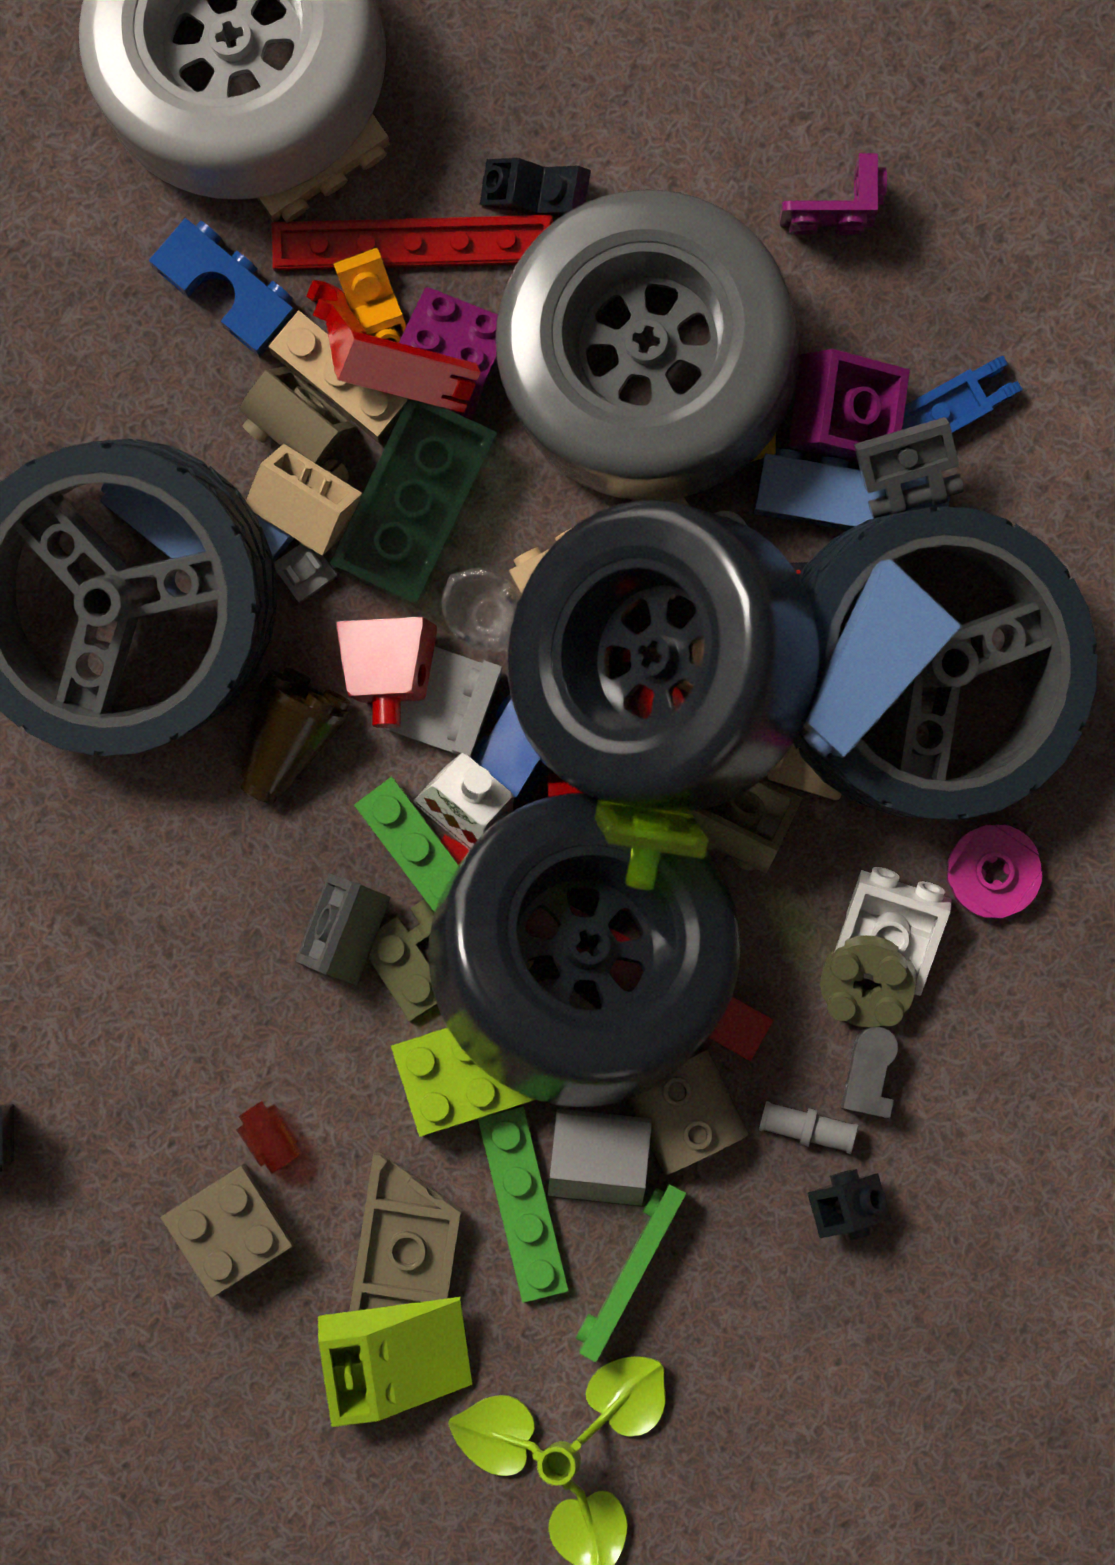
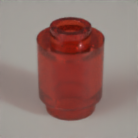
M263 1101L238 1116L243 1125L236 1129L237 1133L259 1166L265 1165L271 1174L303 1154L296 1144L300 1141L276 1104L267 1108Z

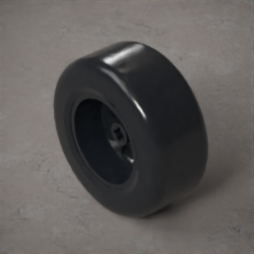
M647 500L614 505L598 511L569 529L551 546L531 573L517 604L510 630L507 667L512 703L518 722L535 753L552 772L577 790L607 802L655 811L690 812L710 808L730 801L757 785L784 758L803 727L811 707L819 667L818 632L813 608L799 575L787 558L771 542L748 526L724 516L671 501ZM679 595L692 601L697 609L694 617L683 629L673 626L670 622L672 603ZM649 606L651 624L642 633L636 634L632 627L640 614ZM704 638V652L700 667L695 665L693 661V645ZM627 648L631 652V669L628 673L622 675L624 649ZM687 680L694 687L685 702L676 711L673 690L680 683ZM642 685L647 686L654 693L652 711L646 719L634 714L628 703L631 696Z
M569 793L534 801L511 812L484 832L470 848L448 882L432 920L428 955L430 979L439 1011L450 1033L471 1060L489 1076L522 1095L542 1102L575 1107L600 1106L630 1099L653 1089L682 1067L713 1033L724 1016L735 989L741 957V937L735 904L726 881L706 850L685 829L655 810L611 803L585 793ZM570 890H581L597 895L598 904L594 916H575L568 903L567 892ZM536 908L545 909L558 924V930L550 940L531 936L525 930L528 919ZM623 911L634 923L641 937L636 940L619 942L612 935L608 927L609 922L618 912ZM577 945L580 948L588 946L592 953L590 954L588 951L579 953L576 947ZM541 958L552 959L560 972L559 978L550 988H541L526 967L528 961ZM616 960L636 963L642 968L643 973L633 991H624L611 977L610 970ZM577 982L593 983L602 1002L601 1009L580 1010L573 1008L570 1004V996L574 984Z

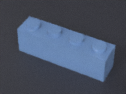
M776 448L774 455L765 453L754 514L848 531L866 520L873 519L868 501L885 496V489L868 494L864 487L861 471L848 468L849 461L824 456L821 457L820 463L802 460L803 453L783 448ZM926 477L900 484L902 491L926 484ZM950 496L947 497V502L933 506L932 503L929 502L906 510L909 511L928 507H948Z

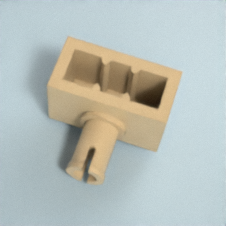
M283 444L260 464L246 502L251 510L264 521L275 525L297 539L303 546L323 556L346 534L362 493L347 484L349 474L343 464H340L333 472L330 471L336 466L337 460L329 459L320 467L286 444Z

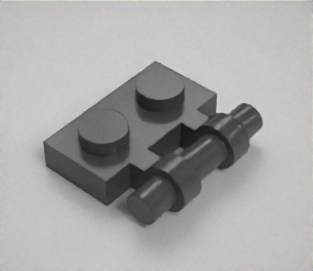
M946 417L854 444L864 487L868 494L885 489V496L868 501L873 519L889 514L906 512V509L929 502L933 506L947 502V497L964 492L960 474L946 478L942 476V471L959 467L950 423ZM926 477V484L902 491L900 484Z

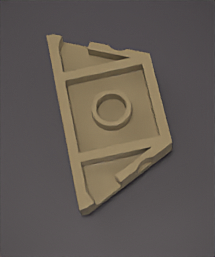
M374 1152L349 1311L446 1299L449 1294L461 1209L379 1152Z

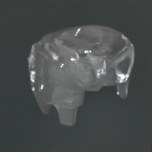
M472 568L451 574L442 594L441 609L443 618L450 631L470 649L481 652H488L489 650L501 652L504 650L508 654L511 625L521 595L510 581L500 573L488 568Z

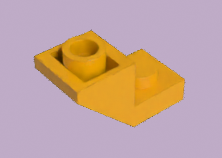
M378 248L333 263L349 309L366 330V334L399 343L406 328V323Z

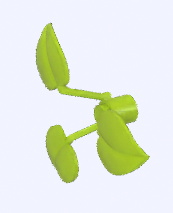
M630 1356L611 1361L597 1370L588 1383L586 1400L594 1410L602 1414L572 1444L559 1441L542 1451L536 1443L528 1441L535 1430L534 1417L522 1401L508 1395H494L482 1399L463 1412L453 1416L448 1422L449 1428L464 1454L481 1469L494 1475L509 1476L520 1472L527 1461V1450H530L533 1453V1458L538 1461V1473L546 1483L556 1486L563 1485L565 1490H570L577 1496V1499L571 1498L562 1501L552 1512L548 1531L555 1549L574 1565H615L626 1542L628 1530L627 1515L621 1502L611 1492L601 1490L592 1493L586 1498L584 1490L573 1482L572 1477L576 1475L581 1466V1456L578 1450L607 1421H609L614 1431L623 1436L643 1435L655 1427L662 1417L666 1403L664 1366L660 1361L652 1358Z

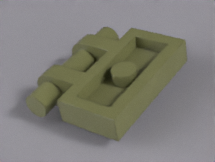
M425 899L410 908L420 925L408 932L397 916L379 928L368 955L369 960L408 1021L413 1020L437 1004L430 979L429 963L416 945L425 938L430 937L432 920L435 914Z

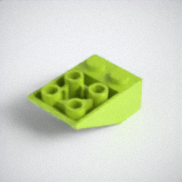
M460 1297L318 1316V1343L331 1427L380 1421L472 1385Z

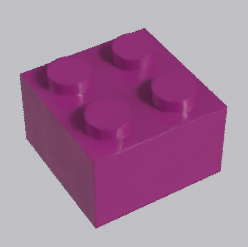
M836 349L801 354L788 447L826 457L844 459L859 465L854 444L902 430L910 369Z

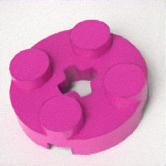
M985 825L967 832L954 845L948 859L947 882L957 902L967 911L983 918H1004L1022 911L1036 897L1042 883L1039 853L1032 840L1020 830L1008 825ZM997 859H1001L1005 863L1002 871L1007 875L1005 881L994 880L991 884L987 883L984 880L986 871L982 869L984 862L994 863Z

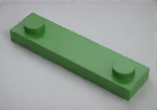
M670 1183L667 1184L664 1191L657 1187L654 1189L643 1210V1213L650 1216L602 1308L597 1317L588 1313L575 1339L582 1342L579 1354L597 1362L684 1199L685 1191Z

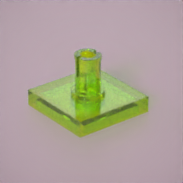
M598 800L595 820L608 844L632 847L625 880L627 885L639 889H654L661 852L705 858L708 839L692 814L651 810Z

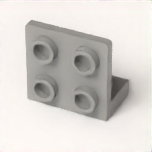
M434 646L425 699L421 701H401V727L385 729L457 755L464 753L471 758L503 671L502 666L485 660L483 663Z

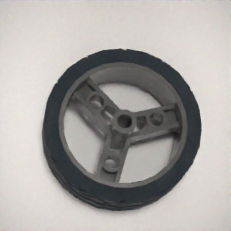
M130 438L93 441L59 449L27 462L0 482V712L19 728L22 726L28 734L59 749L94 755L96 752L100 756L137 754L179 739L200 728L233 704L260 667L272 640L277 609L274 558L262 526L259 527L256 515L236 487L211 466L208 467L202 460L171 445L139 439L134 441ZM106 482L134 487L159 498L178 512L199 536L206 551L136 567H127L63 496L73 489L89 483ZM63 531L69 533L74 539L75 547L71 555L65 553L60 547L59 540ZM25 542L33 548L75 595L74 608L79 620L61 681L55 678L38 659L22 630L16 605V572ZM89 556L106 574L89 580L79 564ZM179 569L186 571L191 578L192 586L188 593L182 592L175 583V575ZM151 576L156 577L157 588L161 595L160 600L154 602L155 584ZM218 599V619L211 646L198 671L182 689L167 700L154 705L131 707L113 705L139 616ZM118 622L110 643L96 638L98 626ZM90 653H95L101 658L103 662V672L101 675L93 673L89 668L88 657Z
M928 507L909 510L864 521L834 538L804 566L799 577L810 599L818 632L819 667L816 687L837 645L841 623L847 624L873 568L880 561L893 560L916 549L944 551L970 561L989 574L1005 591L1014 605L961 625L956 633L898 696L888 762L877 756L861 738L844 757L834 756L831 752L824 757L804 739L808 731L802 727L793 744L796 749H799V753L804 761L824 783L853 802L856 800L859 805L890 815L932 819H967L1000 811L1026 797L1032 791L1039 788L1064 764L1082 734L1080 731L1087 723L1095 696L1098 654L1094 653L1097 643L1090 610L1074 578L1070 579V573L1066 566L1043 541L1019 525L1015 524L1012 526L1013 524L1008 519L975 508ZM997 627L1004 634V644L1000 650H997L992 642V635ZM971 638V645L963 639ZM1029 655V679L1025 699L1012 728L998 746L976 764L946 776L960 687L966 685L976 675ZM938 687L932 713H923L921 711L923 688ZM922 722L929 730V738L924 746H921L916 739L917 727Z

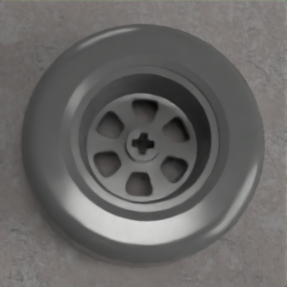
M653 189L622 191L586 202L567 212L547 227L524 252L506 284L500 302L495 341L499 373L506 395L527 435L550 463L565 475L586 487L607 495L637 501L670 500L697 494L728 480L753 461L772 440L789 410L796 390L800 370L799 330L789 290L780 268L764 243L749 227L717 205L695 196ZM652 286L662 287L678 293V299L668 314L656 315L647 311L645 295L648 288ZM614 298L622 299L631 313L628 322L618 330L602 325L596 320L603 307ZM694 316H704L709 326L711 340L705 345L683 344L679 337V327ZM650 339H655L657 346H650L648 353H642L640 345L647 346ZM593 347H613L617 351L619 364L604 376L596 377L590 370L587 352ZM679 362L691 365L702 373L695 385L683 395L675 393L667 380L668 372ZM631 377H642L651 381L652 400L647 406L633 405L619 399L620 392Z

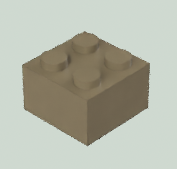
M246 1164L239 1166L160 1217L211 1298L295 1244Z

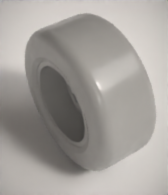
M83 0L79 21V49L82 68L94 100L114 134L128 153L146 170L181 190L211 198L237 200L274 195L305 183L325 171L352 146L370 119L380 95L386 63V38L376 0H277L286 9V14L283 18L269 25H261L252 16L260 0H237L234 10L217 14L212 10L207 2L209 0ZM187 17H191L204 25L203 35L198 43L184 45L173 43L176 31ZM236 39L237 46L231 48L230 41ZM290 42L294 44L293 55L281 71L274 69L263 61L264 52L269 44ZM204 61L214 69V75L203 91L196 92L181 78V73L185 68ZM251 73L260 85V88L249 93L229 97L230 81L234 76Z

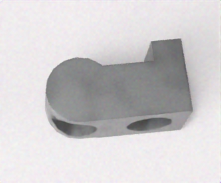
M869 1027L857 1035L841 1108L890 1118L894 1100L881 1097L887 1066L897 1055L898 1043L895 1036L889 1030L882 1027Z

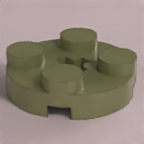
M868 935L853 937L846 940L844 946L838 948L834 953L832 950L825 959L820 980L822 997L828 1005L827 1009L830 1016L835 1020L846 1021L860 1027L894 1026L902 1020L903 1014L911 1006L915 994L917 976L910 958L907 961L905 956L898 952L899 947L890 940ZM864 974L873 975L874 982L881 985L873 989H865L856 981H862Z

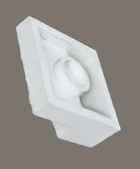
M874 867L871 873L861 870L835 951L844 946L846 940L857 936H877L890 940L899 947L898 952L904 955L907 961L910 958L917 976L915 994L921 996L951 911V899L944 897L945 891L943 888L930 882L921 881L918 882L917 887L898 882L900 876L886 868ZM864 974V978L873 980V975Z

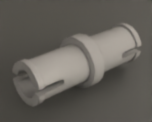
M766 1101L759 1130L799 1139L800 1145L809 1147L811 1142L851 1154L858 1124H849L818 1116L817 1110L808 1108V1112H803Z

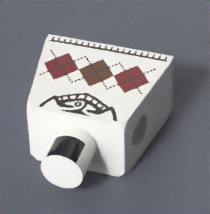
M461 753L437 774L414 799L413 803L470 850L484 832L497 821L513 812L514 796L506 787L491 776L485 768L479 766L468 755Z

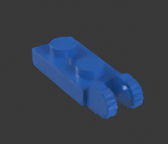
M1000 356L974 371L969 369L906 404L902 430L946 417L953 434L991 413L994 410L993 407L1017 395L1023 389L1018 381L1010 382L999 388L997 392L986 397L978 382L987 377H993L1004 370L1008 363L1004 356Z

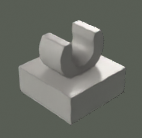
M299 544L274 562L275 570L299 604L338 577L324 556L302 544Z

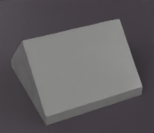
M557 1109L548 1196L642 1206L646 1185L652 1119Z

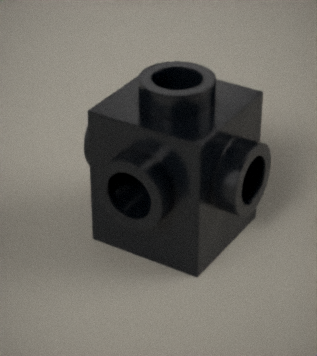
M857 1169L847 1170L831 1175V1185L807 1192L820 1239L841 1234L846 1235L847 1241L863 1238L874 1234L873 1225L891 1219L878 1173L859 1177Z

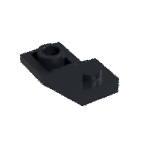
M521 158L486 159L479 205L537 215L562 217L567 212L586 203L591 170L578 165L544 167Z

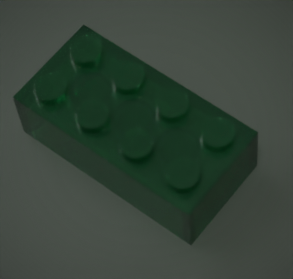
M408 399L330 562L333 570L418 609L498 441L497 432L446 408Z

